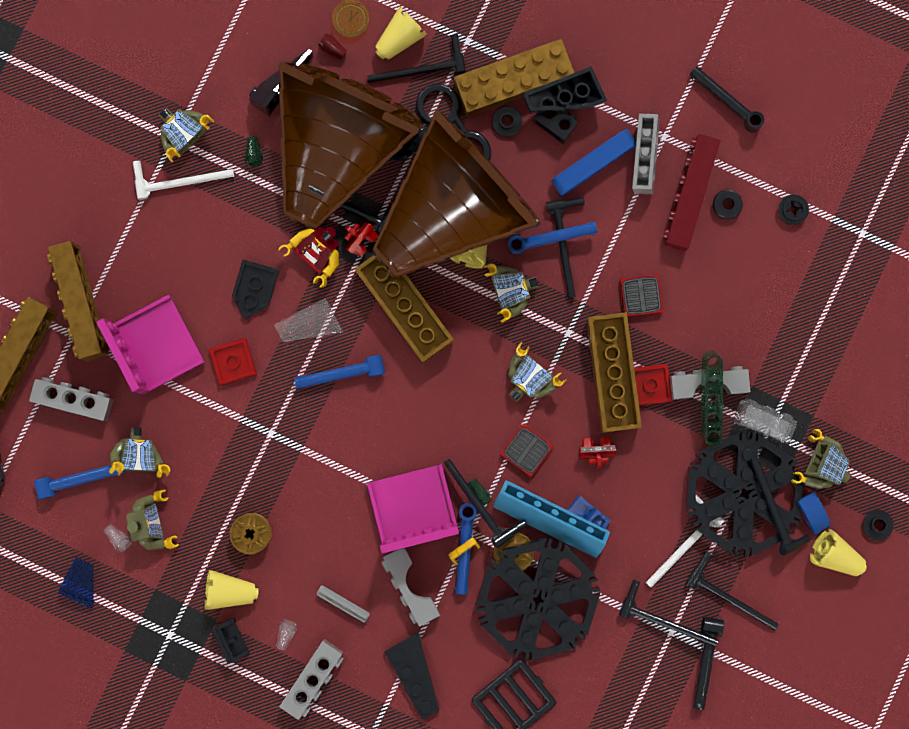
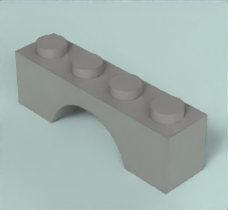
M742 366L731 367V371L715 368L710 373H704V370H693V374L685 375V371L674 372V376H670L672 400L692 398L697 387L706 381L720 384L728 395L751 392L748 369L743 370Z
M406 548L394 550L383 556L384 561L382 565L386 572H391L393 576L391 582L395 589H400L402 593L400 599L405 607L409 606L411 610L409 616L414 624L418 623L420 627L440 616L431 597L418 596L409 589L406 574L413 562Z

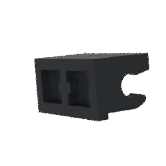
M234 618L212 628V632L227 664L250 653Z

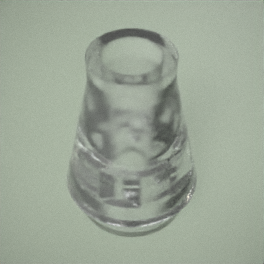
M112 524L103 531L116 551L124 552L132 543L130 536Z
M284 619L282 623H279L276 643L278 649H287L297 632V624L295 622Z

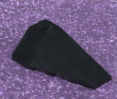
M310 49L306 50L291 61L294 63L293 67L300 65V63L308 64L313 57V53ZM279 71L260 83L257 88L254 87L249 94L251 104L269 117L280 103Z
M592 66L522 94L530 112L589 109L607 102Z

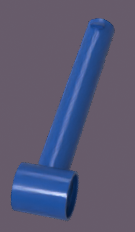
M589 221V223L525 238L515 235L509 239L508 247L512 254L521 255L529 248L590 234L593 236L595 233H598L596 222ZM513 242H522V247L519 250L513 249Z
M375 355L365 358L364 363L296 377L294 381L296 389L367 373L369 377L385 374L382 355Z
M109 465L52 480L51 477L34 480L38 500L55 496V491L118 475V471H114L113 474L109 473V469L112 467Z
M470 502L462 504L459 510V515L462 518L459 546L472 538L473 519L476 517L477 510ZM467 506L474 510L473 515L470 517H466L462 513V510ZM471 548L458 558L456 587H454L456 594H467L470 589L468 588Z

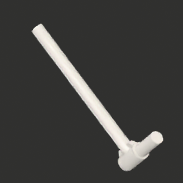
M133 162L138 200L147 199L151 191L234 177V171L230 169L149 184L143 179L141 162Z
M696 495V501L698 503H703V501ZM719 517L711 521L709 527L718 528L725 520ZM695 531L648 579L646 584L652 588L702 534Z

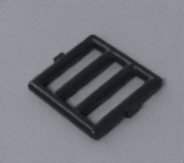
M518 659L472 698L473 704L486 718L485 722L494 729L504 728L481 701L488 694L494 697L517 726L515 729H527L556 705V700L542 684L543 680L533 673L523 659ZM521 669L547 701L539 709L512 678L511 675L517 670ZM504 681L507 682L532 713L524 721L521 720L496 689Z

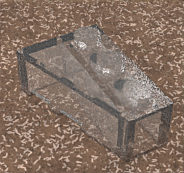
M326 297L274 324L283 342L343 332Z
M748 398L747 400L740 401L732 421L735 424L785 444L790 443L798 423L793 420V416L786 413L779 414L775 412L774 408L759 405L758 402Z

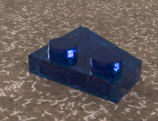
M75 557L58 593L92 608L94 605V565Z

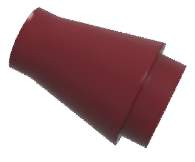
M326 33L318 44L322 51L340 59L347 51L332 34Z

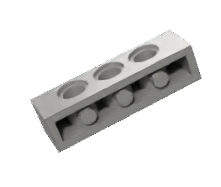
M639 113L632 187L635 194H654L660 126L658 114Z
M42 377L41 380L35 379L29 399L30 402L108 422L114 399L108 398L109 394L98 391L97 395L90 393L91 389L80 386L78 390L72 389V384L61 382L60 385L53 384V379ZM55 388L57 390V396L56 398L52 399L50 397V391ZM74 393L76 401L71 404L68 401V397ZM90 398H93L95 401V405L93 408L89 409L87 407V401Z
M324 639L279 707L298 720L301 716L306 717L311 709L308 706L312 699L317 700L322 692L319 688L323 683L327 685L333 676L330 673L334 666L338 668L344 658L341 657L343 651ZM326 659L329 662V667L326 669L321 668L319 660ZM316 676L318 684L311 685L308 682V677ZM304 692L307 695V700L300 701L297 698V694Z

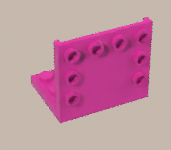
M170 295L115 323L104 318L96 322L132 392L144 395L205 363Z
M442 464L367 483L382 541L380 545L382 553L459 534Z

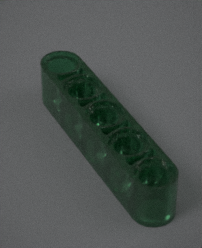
M710 350L706 351L702 356L701 436L707 445L715 447L722 441L723 360L715 351ZM715 357L716 362L709 365V360ZM711 377H716L715 382L711 384L708 383ZM716 395V399L713 402H708L710 396ZM711 414H716L713 420H708ZM710 433H716L712 439H708Z

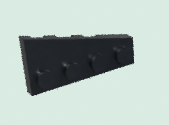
M417 632L384 652L423 720L439 711V706L420 635Z

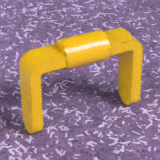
M471 538L449 553L448 556L456 565L455 558L474 545L478 549L480 546L474 538Z

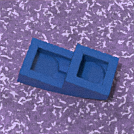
M811 492L797 501L798 506L806 517L804 519L814 535L831 525L815 492Z
M580 495L576 497L567 509L604 529L611 522L610 519Z

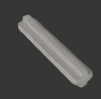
M323 585L317 591V596L363 623L367 621L370 613Z

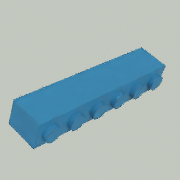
M505 480L493 504L494 508L520 521L525 520L528 525L595 558L601 553L610 534V531Z

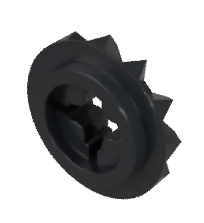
M788 195L778 205V214L782 221L789 225L802 223L809 214L807 201L799 195ZM791 203L794 208H801L795 212V216L792 212H786L791 208Z

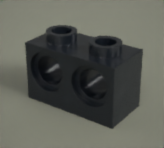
M562 110L551 111L554 114V117L551 119L544 116L546 111L538 112L533 122L562 144L565 143L577 127V118L569 112L566 114ZM565 122L569 125V129L562 130L559 124Z

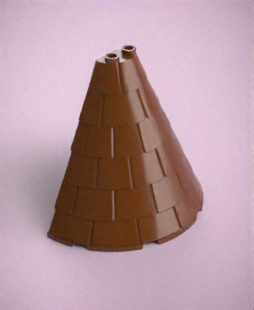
M282 61L278 67L282 130L283 213L288 216V219L295 222L299 221L305 224L306 228L315 230L338 207L347 201L356 190L366 183L375 172L385 165L394 154L404 147L411 138L419 133L422 124L420 123V118L401 103H390L391 97L351 78H343L341 80L338 73L304 63L293 67V62ZM308 186H314L322 190L324 195L321 196L313 193Z
M436 110L427 132L423 135L406 179H403L395 202L391 206L385 224L373 247L376 253L374 256L380 263L387 265L388 268L386 270L395 278L421 269V267L444 261L446 258L491 244L494 241L537 228L541 223L532 208L519 197L520 194L485 156H482V152L460 129L450 121L448 122V118L439 110Z

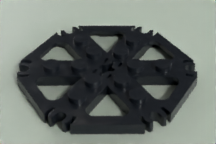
M737 432L700 450L699 452L703 453L704 456L699 453L695 455L700 459V463H690L696 470L690 466L688 467L685 512L693 509V511L687 513V517L696 516V521L691 523V525L697 526L701 524L694 529L729 554H732L733 549V554L738 555V550L742 548L744 556H752L781 542L782 539L750 459L757 457L758 449L761 447L766 448L780 458V465L765 472L764 475L771 492L786 484H791L794 487L792 510L787 511L776 504L788 534L794 533L790 530L789 525L793 523L795 526H798V521H801V509L797 501L802 498L803 482L798 484L791 482V480L799 481V478H795L798 475H794L793 473L795 472L792 469L798 463H789L794 459L792 456L759 433H751V437L748 440L745 437V432H741L740 439V432ZM729 445L737 447L735 474L714 460L715 452ZM702 476L724 491V493L703 503H698L696 501L697 479ZM741 489L744 491L753 489V491L747 494V499L745 497L736 498L742 493ZM733 511L731 539L726 541L711 531L709 524L711 521ZM754 513L777 529L774 536L760 543L754 542L752 538Z
M542 538L504 548L502 551L506 553L507 556L505 557L499 551L498 555L501 557V560L495 562L491 558L490 561L494 567L490 566L489 563L487 564L476 602L477 612L483 611L485 613L484 616L479 617V622H483L480 623L481 626L511 655L514 649L515 657H518L519 652L524 651L525 660L529 658V653H531L530 660L574 649L569 642H572L577 647L578 644L575 638L579 636L583 640L585 639L581 631L585 632L588 636L600 597V592H598L600 591L599 586H591L593 582L598 581L595 573L565 543L563 548L561 541H558L556 547H552L551 538L548 540ZM536 550L541 554L532 580L514 562V558L519 554ZM564 558L569 559L581 571V577L553 584L559 563ZM495 576L502 577L518 593L492 601L487 598L492 579ZM540 593L543 601H539L536 605L533 597L536 598ZM582 598L587 599L589 604L584 621L579 624L576 623L559 604ZM523 614L514 641H508L495 628L497 621ZM544 619L562 637V641L558 645L539 649L536 647V640L542 620Z

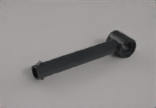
M696 66L689 75L692 80L695 79L744 120V126L748 132L755 133L760 130L765 120L761 112H751L711 77L707 76L702 71V68ZM750 119H756L759 125H752Z
M704 616L701 624V633L716 639L717 637H722L724 620ZM705 642L693 708L705 710L715 646Z

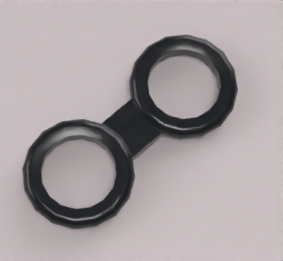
M432 84L425 87L419 93L416 100V111L419 118L429 125L432 118L425 113L423 108L426 97L433 92L447 94L453 102L452 112L447 116L448 122L450 121L469 139L478 141L483 147L484 156L490 161L491 147L488 140L476 131H467L458 118L461 103L458 94L445 84Z

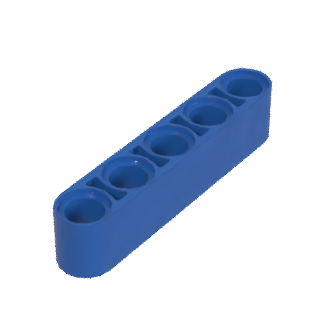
M625 129L558 174L551 182L559 194L564 196L636 146V141L630 132Z

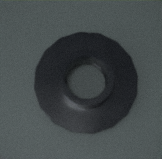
M502 107L493 116V127L500 135L512 136L521 129L522 117L515 108ZM506 116L511 117L513 123L510 126H504L502 119Z
M733 190L720 191L713 200L715 213L723 219L737 217L743 208L741 196ZM726 199L730 200L733 204L730 210L725 209L722 205Z
M874 510L865 516L863 529L871 539L884 540L893 531V521L885 511ZM878 519L883 522V528L880 531L874 528V522Z

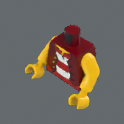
M319 227L316 230L307 229L300 231L289 240V244L279 247V251L283 247L288 249L287 254L284 256L289 255L292 251L291 249L295 247L293 251L320 275L322 274V276H317L313 280V283L316 284L319 279H322L321 288L327 285V277H330L339 265L338 249L340 245L334 239L336 231L331 227H327L325 230Z

